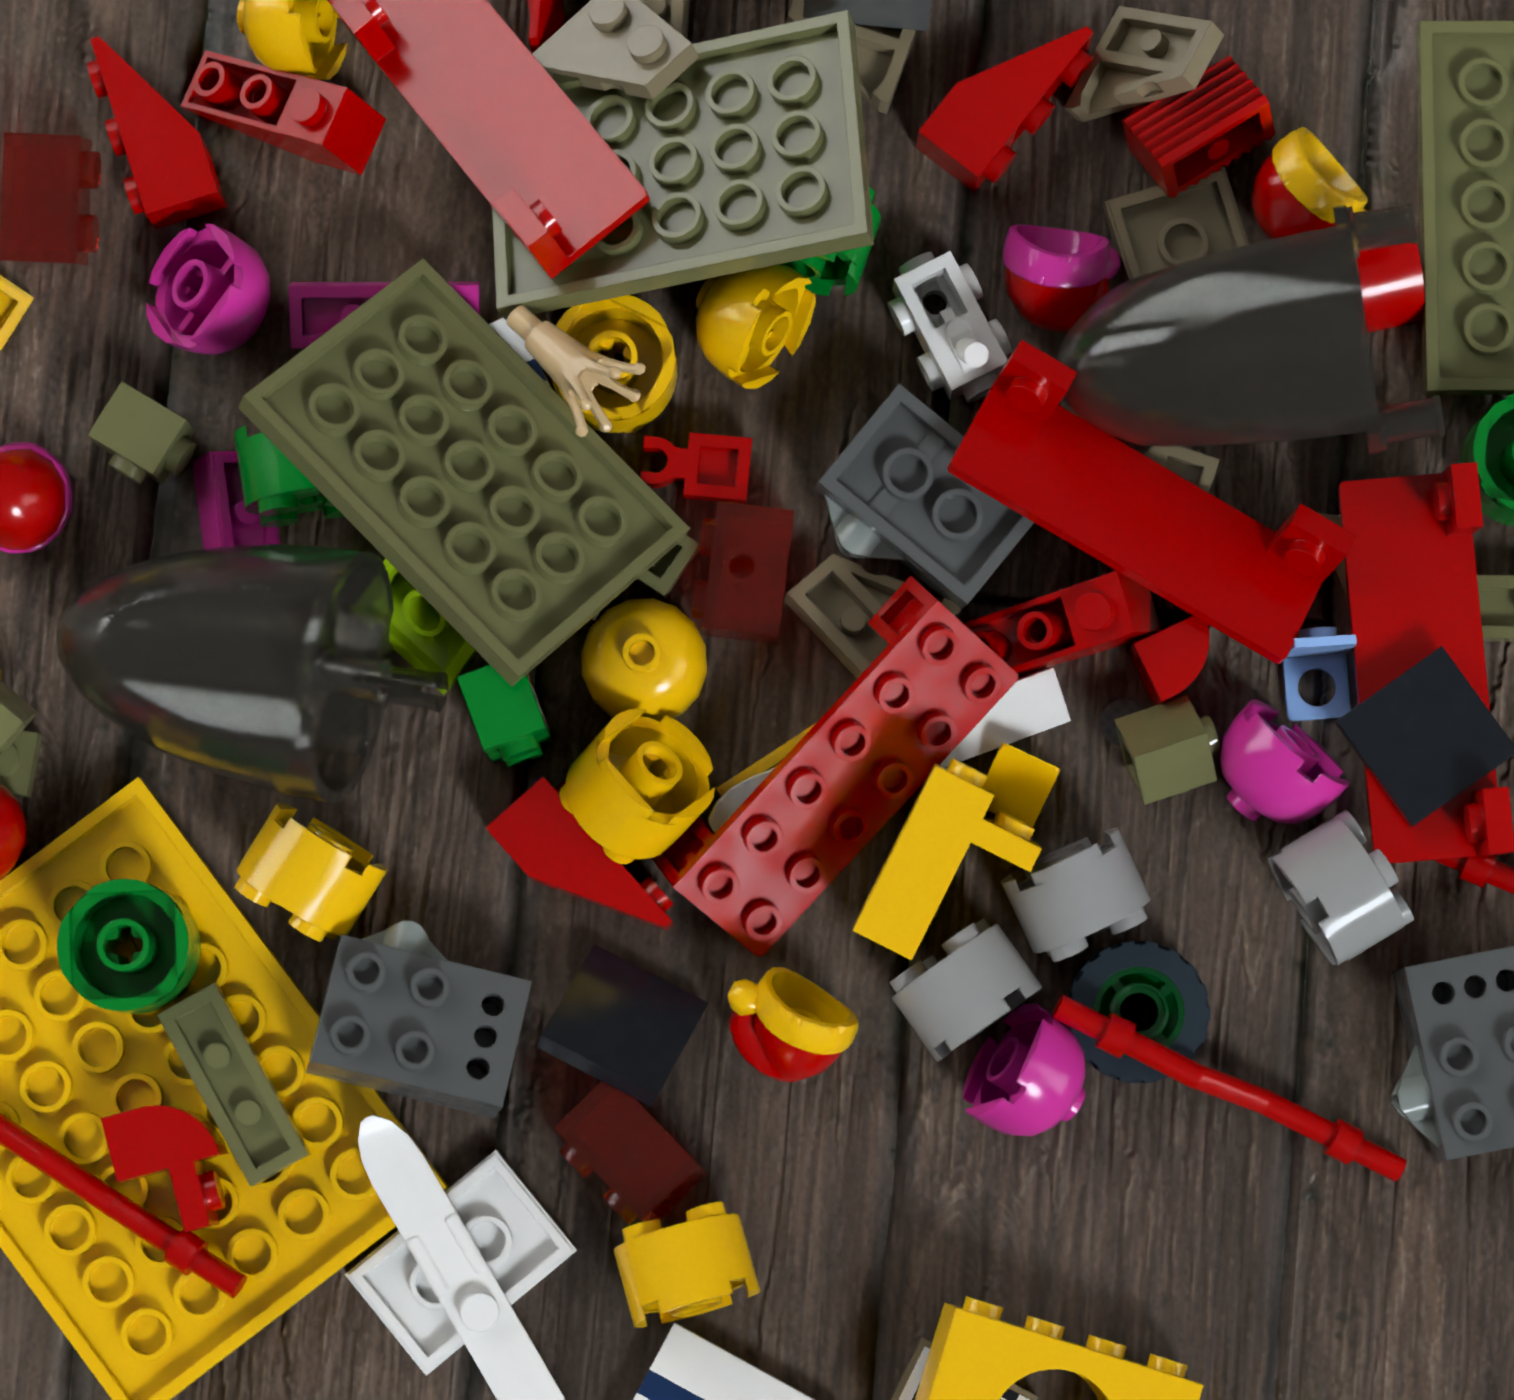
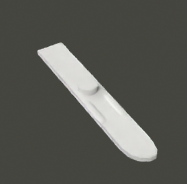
M1054 667L1019 678L940 765L948 767L952 758L964 761L999 748L1002 742L1010 744L1070 722L1071 719ZM775 768L738 783L716 801L708 817L709 826L714 833L719 830Z
M376 1115L366 1117L360 1123L358 1144L361 1160L372 1186L496 1399L566 1400L424 1154L409 1134L391 1120Z

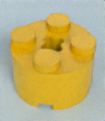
M626 295L572 306L562 315L556 326L588 349L612 359L615 358L617 353L623 354L624 362L631 364L642 362L646 367L645 372L641 375L622 372L619 379H615L631 389H637L640 392V399L637 402H632L601 384L594 387L592 393L612 423V429L607 433L636 432L654 420L669 403L677 382L675 344L671 332L660 313L647 302L632 295ZM552 379L555 392L568 404L559 386ZM582 409L586 423L592 429L601 431L599 423L591 410L585 411Z
M634 708L625 710L610 720L572 763L566 776V783L560 789L559 795L564 808L573 814L584 831L602 846L607 857L619 864H629L635 859L654 858L664 853L707 809L714 798L715 787L710 790L708 775L714 770L712 762L698 738L679 721L666 715L660 721L642 716L646 711L644 709Z
M278 802L237 867L236 871L241 877L234 888L243 896L261 906L268 907L270 902H273L293 913L288 923L316 941L322 942L325 936L333 940L337 936H341V934L348 936L388 871V868L384 864H369L374 855L344 834L314 817L308 827L303 826L292 819L298 809Z
M723 1201L692 1208L685 1212L686 1222L663 1229L660 1219L640 1222L622 1229L624 1243L615 1247L613 1251L634 1327H647L645 1314L659 1312L661 1322L665 1324L732 1305L733 1302L730 1294L733 1293V1290L743 1286L745 1287L747 1298L760 1292L740 1216L737 1213L727 1214Z

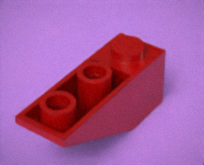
M1085 26L957 82L918 130L916 149L974 193L986 178L995 184L1006 172L1017 155L1011 149L1012 145L1024 130L1033 136L1042 127L1055 108V105L1049 101L1052 95L1063 82L1070 88L1073 87L1080 79L1083 71L1092 62L1094 57L1087 53V51L1089 50L1094 31Z
M101 37L91 38L90 41L96 60L87 62L86 65L98 99L108 96L115 118L105 120V126L116 156L126 154L133 176L124 178L123 183L134 214L137 215L145 212V215L155 230L226 208L227 205L209 149L200 133Z
M205 50L180 105L187 111L312 162L358 175L363 174L386 121L385 117L347 87L291 72L274 71L264 65Z
M1118 571L1110 572L963 623L1018 675L1104 652L1162 631L1150 590Z
M542 777L486 827L487 831L532 881L666 931L674 925L665 913L674 904L649 876L639 884L622 864L616 863L607 857L602 846L592 839L580 826L574 815L564 808L559 796L560 789L565 784L564 781L553 788Z

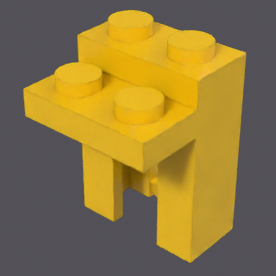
M955 758L951 759L947 768L935 763L854 922L853 931L912 960L970 843L1031 872L1042 850L1037 842L1031 840L1035 829H1033V826L999 809L993 820L985 817L995 795L991 790L983 787L988 778L983 772Z

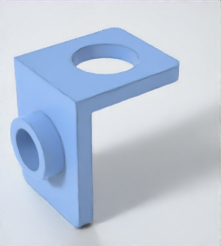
M1314 627L1299 630L1298 638H1294L1290 652L1282 662L1286 717L1289 721L1339 719L1351 710L1346 654L1357 645L1355 634L1337 635L1336 627ZM1321 670L1332 678L1335 691L1329 703L1323 706H1312L1301 698L1298 691V683L1301 676L1307 671Z

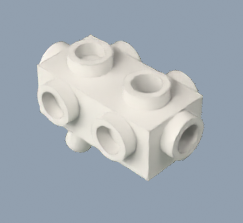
M951 251L937 258L934 257L932 252L918 255L898 269L901 276L894 278L892 291L896 298L887 302L889 311L901 334L906 336L914 332L925 353L916 357V361L929 388L935 391L943 387L949 400L963 394L967 403L977 401L987 395L997 375L1008 361L1005 355L1012 352L1009 339L996 318L987 322L976 301L983 297L981 286L967 263L958 266ZM929 295L941 296L946 302L945 310L937 315L929 313L923 306V300Z

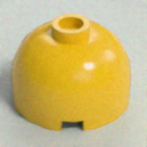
M327 0L239 1L237 7L239 30L245 35L251 51L262 65L274 71L291 72L317 80H330L339 71L346 55L347 43L334 45L337 17H340Z
M784 264L709 278L701 287L696 299V307L698 308L696 317L697 342L706 359L725 377L745 389H758L770 382L780 372L770 366L784 345L791 356H793L811 323L816 296L815 293L805 288V285L812 284L811 280Z
M654 598L629 599L607 609L589 628L581 650L582 677L593 701L612 718L625 710L635 708L646 710L642 716L660 721L665 715L674 719L682 715L699 697L707 675L706 645L696 624L678 607Z

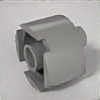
M1347 810L1314 828L1268 858L1271 872L1287 902L1292 899L1303 919L1300 920L1303 928L1324 957L1332 965L1336 964L1337 966L1345 961H1349L1414 920L1411 910L1400 893L1395 888L1389 889L1399 882L1391 864L1379 849L1369 854L1362 846L1366 843V838L1354 817Z
M1117 827L1103 831L1108 843L1091 845L1089 838L1085 837L1038 858L1031 872L1023 869L1027 879L1019 884L1016 883L1011 875L1001 880V885L1033 953L1046 952L1048 956H1051L1053 962H1057L1086 949L1089 945L1085 937L1103 928L1110 929L1113 935L1118 934L1148 919L1143 906L1151 898Z
M985 919L980 920L976 924L972 923L941 945L948 954L946 958L938 963L932 955L923 962H917L890 982L897 993L892 997V1000L936 1062L955 1051V1048L977 1036L1026 1001L1028 997L1043 988L998 923L992 927L989 926Z

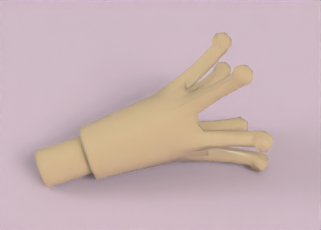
M524 305L515 308L508 316L506 324L525 340V349L559 386L572 411L577 426L575 434L580 438L585 437L588 433L582 409L585 411L591 410L602 432H609L612 429V423L592 393L597 385L601 384L632 402H637L640 399L641 394L637 389H631L615 379H619L622 372L635 375L643 374L646 367L642 362H637L636 364L621 362L594 352L550 321L542 322Z

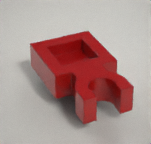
M689 432L688 448H678L662 437L644 436V452L664 455L667 459V465L662 471L657 473L641 471L640 478L650 488L654 489L665 487L673 482H684V499L747 505L752 438Z

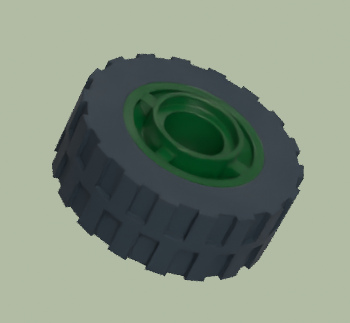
M1128 941L1108 946L1094 954L1078 970L1068 992V997L1107 1017L1112 1012L1120 1016L1121 1003L1127 996L1133 993L1147 995L1154 1003L1155 1018L1151 1025L1137 1032L1192 1060L1196 1057L1201 1044H1204L1208 1034L1206 1031L1208 1021L1210 1020L1211 1007L1208 1005L1207 989L1197 974L1198 971L1181 954L1158 943ZM1067 1025L1083 1048L1085 1060L1104 1075L1122 1082L1144 1084L1153 1083L1168 1077L1125 1054L1118 1059L1095 1047V1039Z

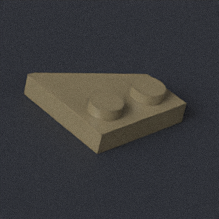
M1119 6L1092 55L1094 57L1092 62L1083 71L1064 108L1077 121L1086 122L1196 89L1224 34L1209 20Z
M832 554L788 591L784 602L857 679L889 645L867 622L904 582L885 574L874 575L868 573L860 564ZM945 598L941 602L954 616H958L961 611L959 606Z

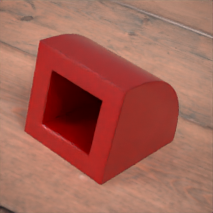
M1416 236L1353 247L1344 261V267L1359 334L1421 323L1425 305V294Z
M1192 616L1134 643L1128 650L1131 661L1153 706L1174 700L1198 676L1206 661L1209 649L1208 624Z

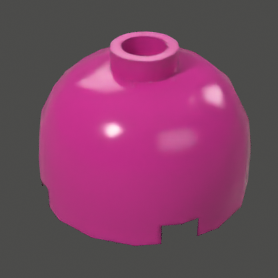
M204 224L207 228L201 231L189 227L179 232L163 249L152 269L149 284L158 287L155 297L156 307L146 303V316L153 333L165 343L184 351L217 355L242 346L258 330L266 316L270 301V276L263 260L254 248L232 232L214 224Z
M1251 700L1227 729L1223 736L1221 751L1219 752L1222 775L1233 788L1226 796L1228 801L1241 814L1252 821H1256L1261 815H1264L1277 823L1296 824L1318 816L1349 786L1348 780L1339 778L1343 770L1298 725L1294 724L1291 729L1284 725L1277 726L1272 720L1280 712L1260 700Z
M1024 1004L1009 1013L1002 1020L1011 1029L1003 1036L998 1046L994 1039L988 1037L979 1049L968 1071L963 1087L962 1099L973 1105V1107L965 1109L967 1114L985 1126L1005 1135L1035 1136L1056 1126L1061 1120L1064 1122L1070 1120L1082 1106L1085 1098V1089L1082 1088L1085 1080V1053L1070 1028L1052 1018V1013L1038 1004Z

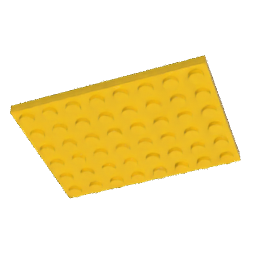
M137 777L0 880V1113L179 1232L184 1228L169 1171L129 1182H117L101 1118L153 1105L185 1108L205 1118L219 1132L229 1153L204 1161L206 1172L215 1170L219 1176L225 1198V1208L217 1210L220 1224L191 1232L207 1241L209 1244L208 1251L246 1275L247 1280L238 1295L231 1298L193 1272L185 1276L164 1262L165 1254L2 1145H0V1248L112 1400H171L396 1227L372 1186L363 1166L358 1136L361 1121L371 1115L391 1120L407 1134L409 1133L377 1090L305 1073L320 1014L145 781L140 777ZM116 879L139 880L167 891L183 902L195 920L201 944L198 968L185 994L158 1010L141 1014H128L98 1007L81 996L62 973L57 955L59 928L67 912L85 895L84 893L95 885ZM129 931L128 941L118 943L117 953L118 955L128 957L131 963L133 954L142 951L143 942L141 939L133 937L131 931ZM213 983H217L220 986L311 1153L309 1156L250 1187L157 1016V1014ZM425 1156L430 1167L435 1173L437 1179L439 1180L440 1184L445 1190L449 1186L446 1184V1182L443 1180V1178L440 1176V1174L437 1172V1170Z

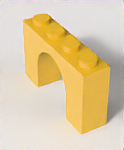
M966 1296L963 1308L944 1302L915 1400H1000L1007 1389L1016 1381L1031 1373L1048 1369L1074 1372L1089 1385L1098 1400H1200L1204 1385L1185 1377L1188 1367L1186 1364L1151 1353L1147 1365L1123 1358L1127 1347L1125 1345L1090 1334L1086 1346L1062 1339L1065 1330L1064 1326L1028 1315L1025 1326L1022 1327L1000 1320L1003 1307Z

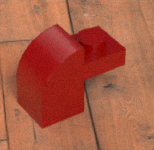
M161 1105L140 1107L101 1118L117 1182H129L169 1171L184 1232L196 1231L220 1224L217 1210L225 1208L222 1185L215 1170L206 1172L204 1161L229 1153L223 1138L209 1121L191 1110Z

